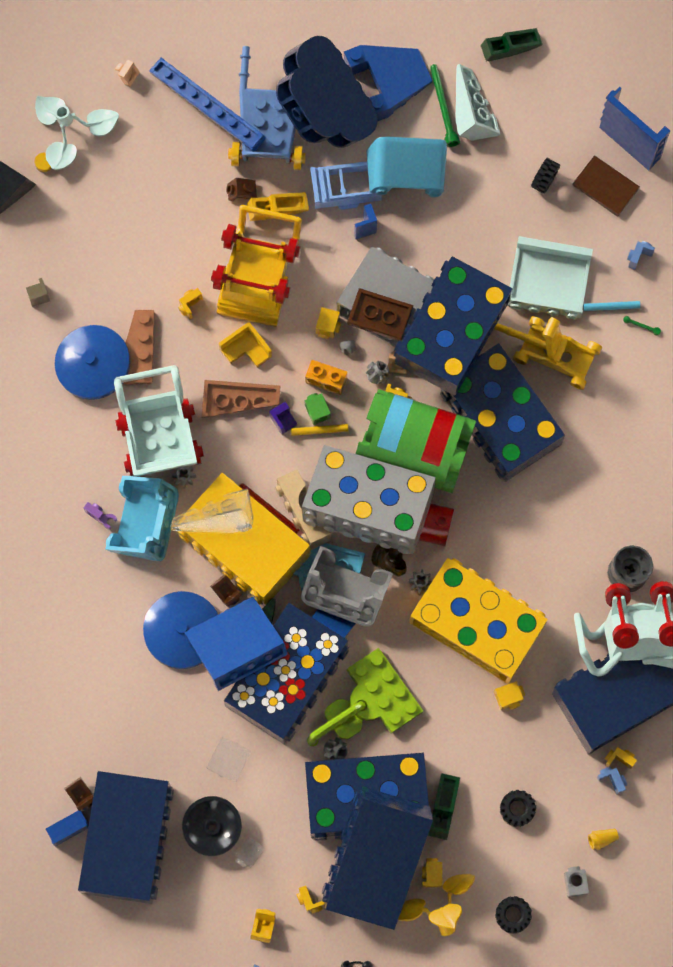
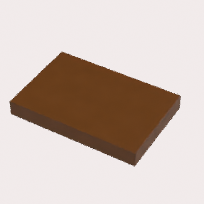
M595 155L573 182L575 188L617 217L640 188L639 185Z
M359 288L347 325L393 340L402 341L413 305Z

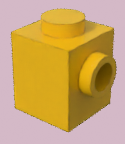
M321 307L315 328L316 334L319 337L329 339V337L334 338L335 333H339L341 322H339L340 312Z
M517 681L494 690L500 710L508 707L510 710L518 708L524 700V689L522 685H518Z

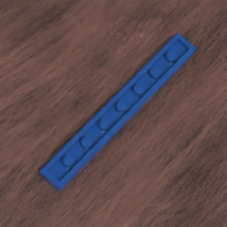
M162 57L149 70L153 76L253 152L266 139L264 134Z

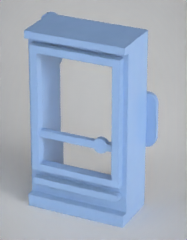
M367 161L318 168L310 167L315 209L338 206L339 209L344 210L357 208L359 203L382 201V195L370 193V191L345 194L346 189L344 188L342 174L368 171ZM339 174L341 182L340 192L342 195L332 196L329 175Z

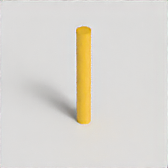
M348 424L291 428V436L348 432Z

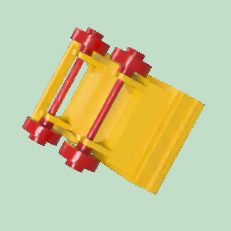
M247 205L240 206L238 227L228 224L227 229L223 230L221 241H224L223 248L232 249L229 263H227V267L218 264L216 271L213 270L211 276L213 289L220 290L217 314L274 327L278 326L282 304L285 298H289L291 287H288V277L285 276L288 262L294 263L295 257L298 258L301 247L298 246L302 224L300 217ZM247 212L293 222V236L290 238L289 244L281 242V245L244 237Z

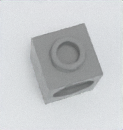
M580 866L568 868V872L564 873L567 897L589 894L585 869L580 870ZM573 876H578L581 879L580 886L572 885L571 878Z

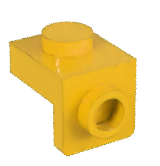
M198 288L188 290L184 297L179 299L180 306L178 309L184 317L187 315L189 320L193 318L189 308L203 300L200 290Z
M617 747L615 751L611 749L605 757L607 760L605 766L609 767L615 758L631 769L637 760L634 758L635 755L629 750L625 749L623 751Z
M306 885L299 888L300 893L296 895L300 905H305L307 912L311 911L314 914L323 910L322 906H325V902L320 901L313 904Z
M256 909L251 933L252 940L270 943L275 924V912H271L268 909Z

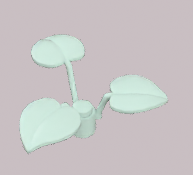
M36 97L35 109L39 121L45 125H52L58 120L62 130L63 143L54 142L46 150V160L54 170L68 167L76 158V147L73 144H67L65 126H69L73 119L86 127H90V132L93 135L105 136L113 130L119 118V114L115 111L99 109L87 115L88 123L78 118L75 113L71 114L62 99L57 97Z

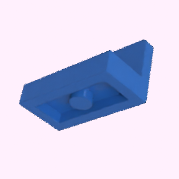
M371 204L364 206V221L356 223L354 226V237L356 240L377 233V218Z
M80 810L47 827L46 831L52 844L56 847L88 829L89 824Z

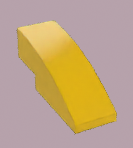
M306 192L271 194L269 197L251 198L247 203V206L287 215L309 211ZM249 213L250 221L275 219Z

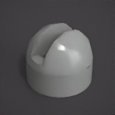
M355 341L340 342L341 351L346 355L352 354L355 351Z

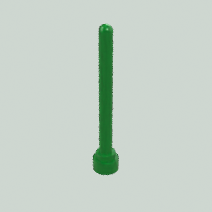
M432 64L430 69L446 129L444 140L447 143V147H455L460 144L459 135L453 130L438 67L436 64Z

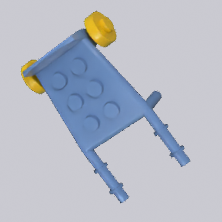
M243 46L242 55H240L242 59L241 72L239 73L240 116L264 134L266 139L255 152L243 143L241 150V143L233 142L232 148L228 149V159H231V166H239L240 159L247 161L248 157L285 159L286 164L294 162V170H301L302 164H305L306 153H303V146L296 145L294 153H291L296 128L280 105L276 96V90L247 88L248 77H250L248 67L251 56L249 55L250 47Z

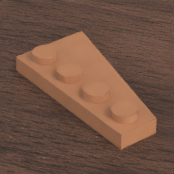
M135 310L126 339L131 359L128 375L153 370L154 310ZM153 377L128 381L123 384L152 385Z
M205 380L201 418L278 406L281 386Z

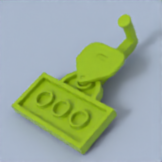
M377 648L347 668L346 671L357 686L353 689L349 700L337 699L326 707L324 714L328 722L313 731L308 737L307 743L312 747L316 746L319 739L333 729L340 738L350 739L361 731L363 720L374 721L378 718L381 719L392 734L422 714L423 710L382 651Z

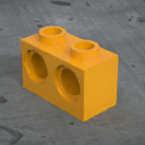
M311 360L305 376V383L341 395L347 381L348 372Z

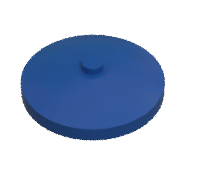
M101 325L83 326L68 334L59 345L55 355L56 375L63 387L72 395L88 400L101 399L115 392L114 379L116 377L128 375L131 362L130 353L124 340L114 330Z
M178 591L161 597L151 606L144 620L143 635L148 650L156 660L171 668L188 669L202 664L193 647L188 644L184 632L217 616V611L207 599L192 592Z

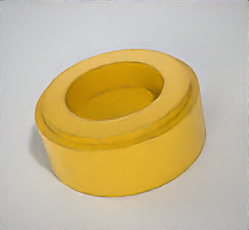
M39 153L35 157L34 163L37 170L48 172L52 169L46 160V153Z

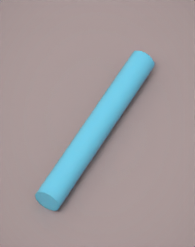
M640 301L583 304L584 311L640 308Z

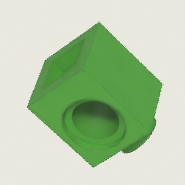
M317 393L311 394L304 400L306 410L313 425L331 419L330 410L322 393L319 395Z

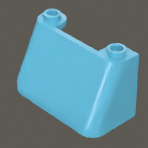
M380 137L366 150L370 193L385 195L392 188L425 189V193L430 197H439L444 192L447 143L445 140Z
M122 476L119 492L126 500L118 534L112 533L106 540L105 549L113 553L162 561L166 555L179 497L178 490L163 479Z

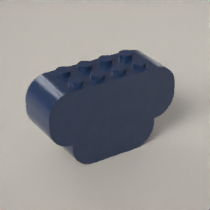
M314 36L287 52L283 60V69L286 76L278 82L276 96L299 135L305 141L320 143L327 140L335 147L344 148L365 139L374 132L377 127L378 118L372 106V101L365 95L362 85L355 79L352 69L345 63L342 53L330 39L324 36Z

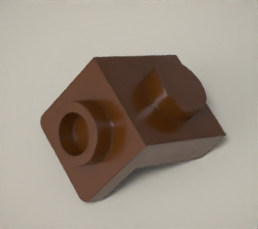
M235 178L230 181L226 188L228 200L234 201L236 198L250 200L251 198H257L256 180Z
M226 575L220 577L210 586L227 607L235 605L239 602V597L242 596V593Z
M81 777L64 788L75 803L78 811L82 809L87 810L92 806L94 795Z

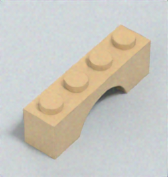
M296 469L277 478V486L275 487L279 497L283 496L287 512L292 513L294 517L292 521L296 529L300 528L302 532L301 538L310 545V549L312 550L331 541L332 533L325 530L324 527L317 525L313 527L303 522L302 509L299 503L302 496L306 493V485L298 470Z

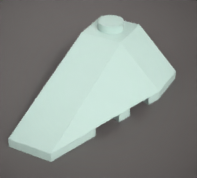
M458 64L456 73V124L459 136L472 141L499 136L500 131L497 119L494 114H490L487 108L489 103L480 94L481 87L472 69Z

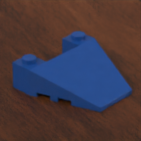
M359 45L344 51V61L352 69L353 75L368 69L372 75L379 94L370 97V100L377 113L378 121L390 117L395 110L405 105L410 98L416 96L433 82L419 49Z

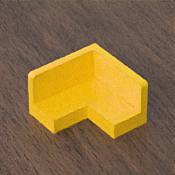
M250 322L219 342V350L230 364L244 354L248 355L257 368L272 358V350Z

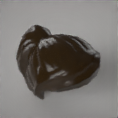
M379 544L376 545L371 557L373 565L389 571L397 577L404 575L407 571L406 562L402 556L403 553L399 552L398 549H387Z

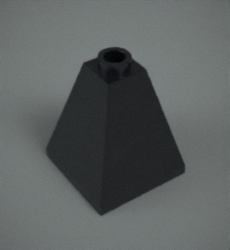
M0 161V214L36 185L2 161Z

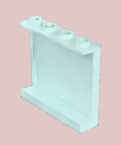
M519 236L510 287L513 290L511 300L507 306L516 310L521 308L529 309L533 313L547 312L551 316L564 315L568 319L581 318L593 249Z

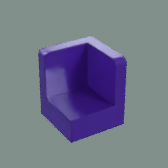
M286 401L269 411L270 417L281 435L297 426V422L290 413V408Z

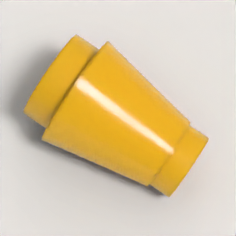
M615 828L592 831L591 834H588V842L593 850H600L619 840V835Z

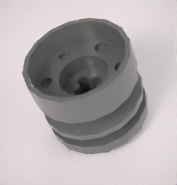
M630 545L623 547L616 553L608 565L607 574L610 583L625 584L630 592L639 590L652 574V557L645 549L639 546ZM627 568L630 569V575L627 574Z

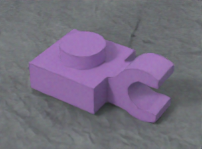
M87 502L83 507L88 515L102 523L108 530L111 529V526L107 524L109 519L117 522L115 515H104L103 509L96 503L92 505Z

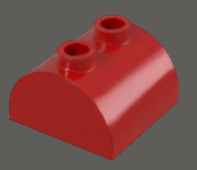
M431 504L419 541L446 546L454 509Z

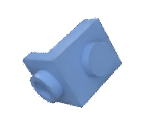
M638 241L635 250H630L627 260L630 263L628 267L635 270L641 253L652 257L655 247H652L648 242Z
M611 767L600 770V775L597 776L598 781L609 777L617 795L626 790L627 782L624 776L619 774L617 768L611 769Z

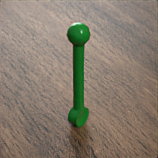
M629 316L623 318L625 323H632L650 330L654 335H659L661 332L659 327L652 328L630 319Z

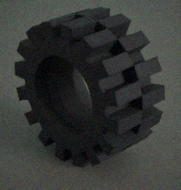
M547 157L537 171L531 187L545 194L555 179L560 164Z
M512 790L506 794L500 804V814L503 820L514 827L528 824L536 813L535 800L531 797L532 795L524 790ZM514 801L524 803L526 810L523 815L516 816L511 812L510 806Z
M510 896L503 899L496 908V922L502 930L508 933H518L526 929L530 924L532 910L528 902H525L523 898ZM510 907L518 908L521 912V919L515 923L508 921L506 918L507 909Z

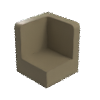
M39 278L40 283L26 287L32 307L50 301L42 278Z

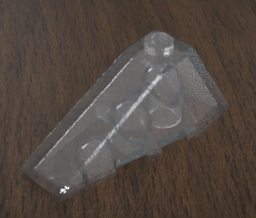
M248 489L226 494L223 496L224 499L219 502L213 503V501H210L200 510L194 508L173 517L170 527L171 531L235 533L251 529L253 525V512Z

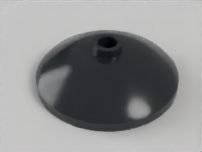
M217 796L203 797L192 803L185 812L182 821V832L187 844L194 851L205 856H218L231 850L238 842L242 830V822L238 810L231 802ZM211 824L216 825L215 831L209 830Z

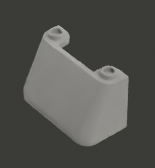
M320 546L301 594L302 601L309 606L366 627L373 625L393 573L377 569L370 578L336 565V554L332 550Z

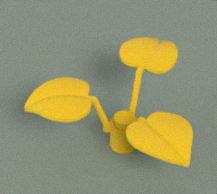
M458 874L448 878L442 887L445 892H448V905L432 912L425 907L426 902L423 899L414 898L405 901L398 920L413 921L419 918L423 912H426L429 915L430 922L438 926L442 936L452 935L456 931V924L462 914V908L460 905L452 904L451 896L453 894L461 895L468 891L475 881V876L471 874Z

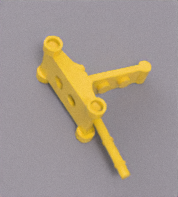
M532 316L528 323L531 327L528 334L512 329V327L499 323L496 324L494 330L524 341L520 351H516L513 356L515 362L526 365L528 360L531 359L572 377L570 385L584 390L587 383L584 379L595 355H599L602 350L600 344L589 341L587 346L573 338L563 335L559 327L560 321L555 318H550L546 328H543L545 322L538 317ZM563 353L571 355L569 362L561 360Z

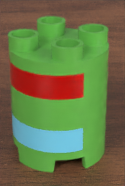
M378 389L366 418L371 421L368 431L365 432L363 441L358 443L356 454L436 477V489L453 493L476 420Z

